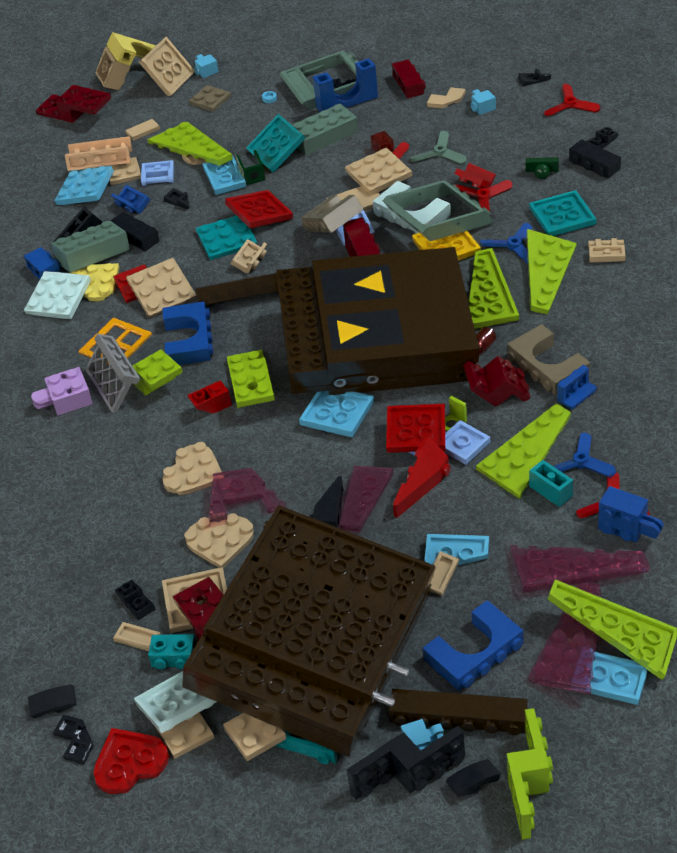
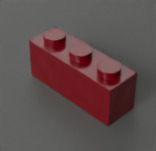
M409 59L391 63L392 75L407 99L424 94V89H426L425 81L421 79L420 73L416 71L415 65L411 64Z

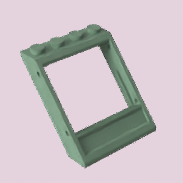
M340 51L282 71L279 75L302 105L309 109L316 108L314 87L305 76L344 63L356 75L355 63L359 61L351 52ZM355 82L335 88L334 93L344 94L352 89Z

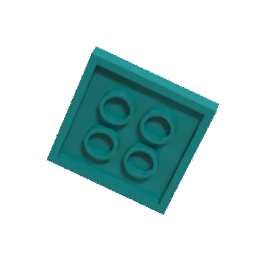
M277 114L246 149L253 155L254 150H256L262 163L273 173L306 137L280 114Z
M576 190L529 203V209L547 235L556 236L597 224L596 217Z
M237 215L195 228L209 260L237 253L247 239L258 245L251 229Z

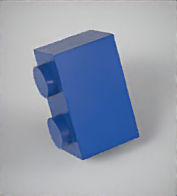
M42 247L24 255L27 268L37 278L41 279L44 271L60 273L61 265L57 259L54 260L51 254Z

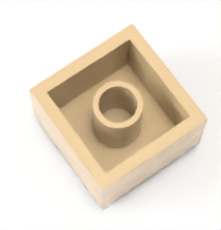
M105 47L95 73L103 87L119 90L124 85L125 76L130 70V65L117 62L109 48Z

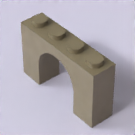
M331 195L300 218L303 221L302 226L306 231L332 233L364 209L355 195H348L343 200H340L338 195Z
M541 324L507 343V357L511 362L517 363L523 372H528L535 382H540L547 392L551 391L554 395H557L559 382L567 378L582 365L589 368L590 376L591 363L579 353L558 364H544L536 360L535 357L554 346V333Z

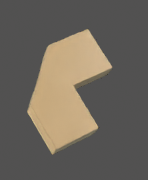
M451 87L446 96L431 94L427 107L442 109L452 103H459L462 101L466 91L465 89Z

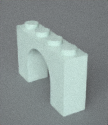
M397 181L373 200L374 214L378 217L386 218L392 223L395 222L403 228H408L417 234L419 233L391 211L382 201L387 195L411 189V186ZM436 198L421 210L407 211L424 226L444 221L451 216L450 203Z

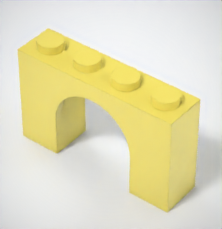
M112 32L107 43V47L117 62L130 66L135 56L142 59L156 46Z

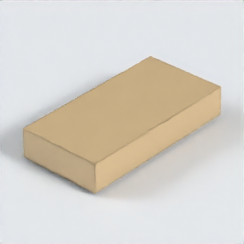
M151 119L125 131L134 141L160 130V126Z
M441 551L439 552L433 564L436 568L430 583L432 584L431 593L443 596L459 563L458 558Z
M122 622L113 639L115 642L149 651L151 636L161 634L154 630Z

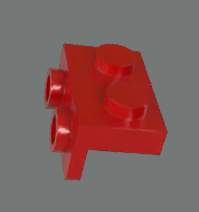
M468 163L465 171L457 168L454 173L460 177V181L467 184L471 181L473 182L472 186L479 189L491 187L496 174L471 163Z

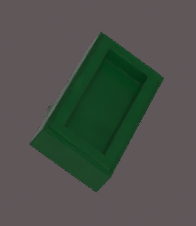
M559 157L526 158V172H534L538 179H546L549 177L550 172H559Z

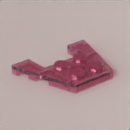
M252 468L213 473L209 522L227 520L228 514L224 506L227 504L231 505L262 499L267 513H273L278 505L285 507V503L282 500H278L276 493L265 486V482Z

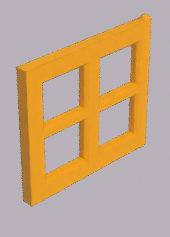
M114 317L97 333L106 335L114 326L124 329L125 331L115 341L122 350L126 351L124 354L127 359L152 335V332ZM130 332L141 336L132 346L120 342ZM96 335L78 351L80 354L92 357L94 352L90 351V349L96 344L94 340Z

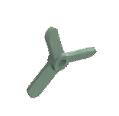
M440 131L434 150L412 156L410 160L411 162H416L437 156L463 165L467 163V158L465 155L448 149L446 146L449 133Z

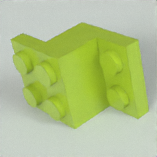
M162 349L132 365L140 377L138 384L134 385L145 396L183 373L182 367Z

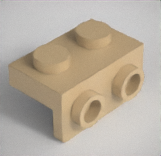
M247 239L232 259L231 265L245 273H249L251 269L255 270L260 262L258 261L259 258L263 259L267 253L265 250L267 243L264 242L260 247Z

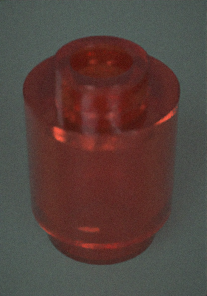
M483 327L476 334L479 353L486 352L496 340L493 329Z

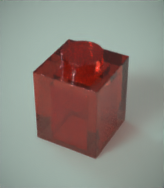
M385 131L370 136L371 148L375 152L384 148L389 149L391 152L394 151L393 139Z

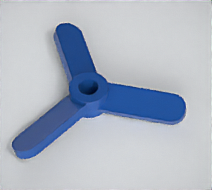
M524 223L516 234L509 237L508 240H480V245L507 247L528 264V249L522 242L526 238L527 229L532 230V226L529 223Z
M588 433L580 434L577 452L574 454L573 459L553 466L561 472L576 467L578 469L586 468L606 477H612L616 473L613 465L589 456L591 436Z

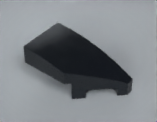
M536 68L534 73H519L518 80L522 86L548 81L552 75L550 73L542 74Z
M173 188L164 196V202L189 209L190 204L187 192L182 193Z

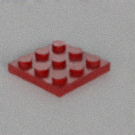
M269 190L225 198V205L249 228L293 219V212Z
M445 404L387 406V453L416 452L425 436L430 437L443 451H446Z

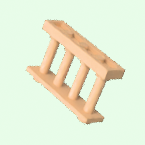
M130 136L68 144L69 154H65L68 171L131 163L129 152H132Z

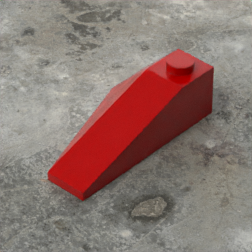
M424 437L415 453V457H417L414 467H409L407 483H402L393 503L394 517L398 518L439 484L444 476H448L451 466L449 465L448 455L430 437Z

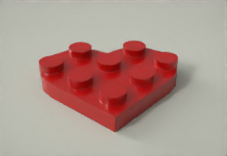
M111 728L94 767L93 774L97 787L108 794H124L131 790L138 779L158 777L168 764L169 754L167 747L160 738Z

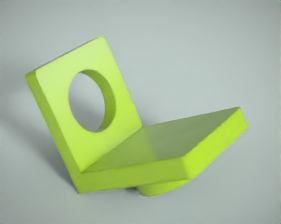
M453 396L449 397L450 414L445 418V430L447 431L451 429L446 426L447 421L454 420L459 422L461 420L464 423L467 421L466 403Z

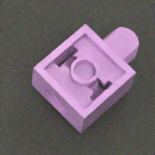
M80 367L44 378L47 388L33 392L31 395L35 408L42 409L54 405L57 416L93 404Z

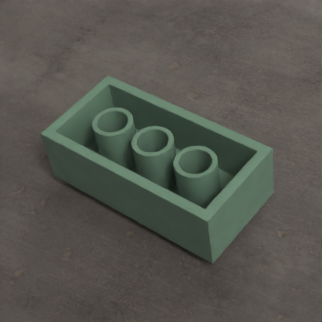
M341 103L292 125L306 137L297 147L305 156L359 132L357 117Z
M105 221L101 225L89 227L82 232H75L71 236L59 238L51 243L54 259H57L60 265L68 272L76 271L129 250L126 232L112 221Z

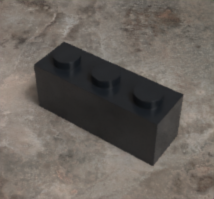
M581 139L569 148V161L584 167L586 170L593 171L599 176L609 179L621 169L620 156Z
M122 212L111 220L126 232L128 243L145 252L159 242L157 229L134 218L132 215Z

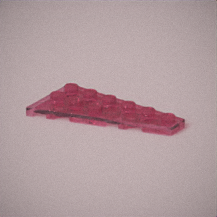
M510 545L523 593L552 588L555 579L568 585L649 572L644 552L618 550L615 553H603V550L595 549V552H584V549L550 547L548 550L537 549V546L521 549L518 548V545Z
M580 581L576 587L601 597L599 584ZM563 611L528 676L529 680L540 685L591 695L593 661H595L597 634Z

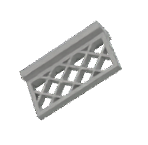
M97 334L94 340L98 345L85 370L111 412L115 413L120 408L131 384H138L140 377L113 336ZM114 383H116V391H115V392H114Z

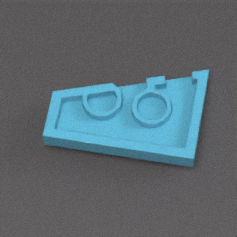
M427 534L424 562L433 565L440 551L458 558V565L487 559L489 536Z

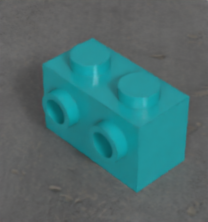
M542 460L529 470V487L558 507L573 497V479L546 461Z
M194 634L152 635L148 653L151 667L157 669H165L166 667L183 669L184 664L197 645Z

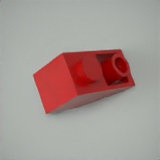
M221 380L187 395L196 409L213 414L232 406L229 390Z

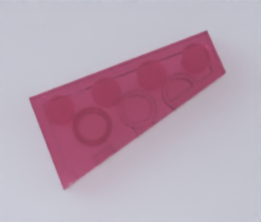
M354 466L340 521V529L357 532L362 530L394 474L393 468Z

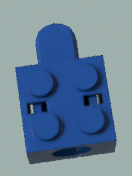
M609 486L599 502L598 529L606 534L620 536L625 541L637 543L641 534L656 539L664 525L660 519L647 515L648 499Z

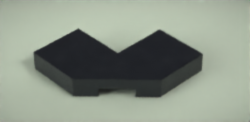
M63 715L53 732L54 736L72 740L63 757L65 760L85 764L94 745L84 721Z

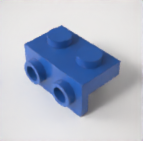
M128 185L123 188L118 196L113 193L111 195L117 206L121 208L125 206V209L132 214L133 212L140 214L151 200L147 195Z
M582 365L567 378L559 382L557 386V401L570 409H574L597 390V387L589 382L588 367Z

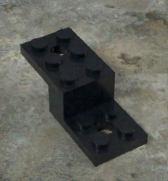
M457 726L422 750L404 732L347 769L351 795L355 800L361 796L367 797L371 794L373 788L379 784L384 785L388 783L393 775L410 794L415 790L421 791L425 788L427 782L434 777L436 779L444 775L446 769L452 765L457 766L464 760L465 743L463 730Z

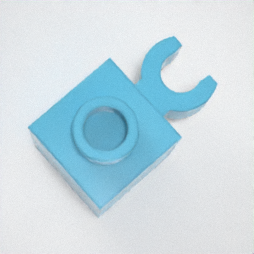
M200 54L196 56L197 60H194V70L197 75L205 78L219 72L217 60L209 54L203 57Z
M476 89L472 91L474 94L472 95L471 103L473 112L476 111L479 115L496 109V97L489 90L480 92Z
M423 719L401 726V733L404 732L420 750L442 737L444 733L441 724H436L430 729H426Z

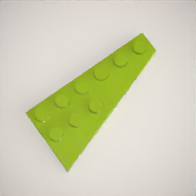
M182 122L174 128H169L165 132L147 139L149 144H156L158 148L163 149L166 147L172 152L185 156L190 154L195 159L204 158L205 162L219 166L233 160L230 152L189 122Z
M527 229L530 310L548 314L577 243Z
M492 248L475 251L469 307L475 329L519 320V313Z
M556 403L478 463L476 470L520 499L524 490L529 485V470L546 458L551 446L554 445L559 433L562 432L570 419L571 412Z
M555 579L547 600L658 678L664 679L677 639L676 627Z

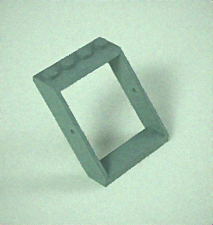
M445 180L387 195L382 200L391 211L429 241L493 223L490 217L491 213L485 207L481 208L477 201L474 199L470 200V197L465 192L461 193L457 186L454 184L450 185ZM453 194L475 212L424 226L403 208Z

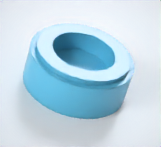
M267 91L262 94V101L264 103H273L277 100V94L273 91Z

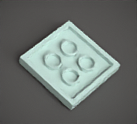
M44 271L24 309L25 313L44 317L72 319L91 281L89 275Z
M183 671L134 698L136 705L160 733L171 730L177 724L192 718L198 712L210 708L216 703L214 700L182 688Z

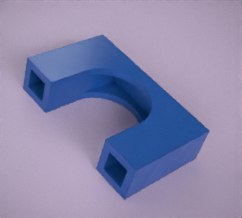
M369 58L356 62V82L352 89L344 94L334 93L333 79L327 72L313 76L315 101L318 111L327 110L340 103L347 108L377 98L376 65Z
M205 302L162 308L166 331L191 328L198 331L191 338L165 343V353L178 365L210 361V354H214L212 343L209 344V342H213L211 331L208 332L212 329L210 320H207L210 319L209 308L205 307Z
M488 600L471 612L472 624L491 641L485 650L476 654H463L453 649L440 636L422 648L423 660L458 691L464 687L469 688L478 676L486 675L494 664L503 662L507 654L513 650H519L524 642L523 630Z

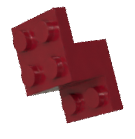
M497 356L483 368L471 361H467L464 364L471 391L493 406L500 405L512 394L522 401H528L531 398L528 391L529 386L524 379V372L520 368H515L509 360H504Z

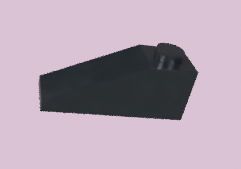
M84 206L53 242L59 238L71 236L75 232L85 231L89 227L101 225L103 222Z
M342 476L336 478L314 506L313 514H310L311 518L339 528L344 490Z

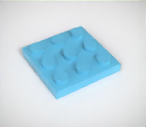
M101 166L99 168H87L85 170L69 172L54 200L56 205L99 200L114 172L112 166Z
M318 391L300 417L299 423L301 426L353 437L374 403V396L358 392L329 395L328 391Z

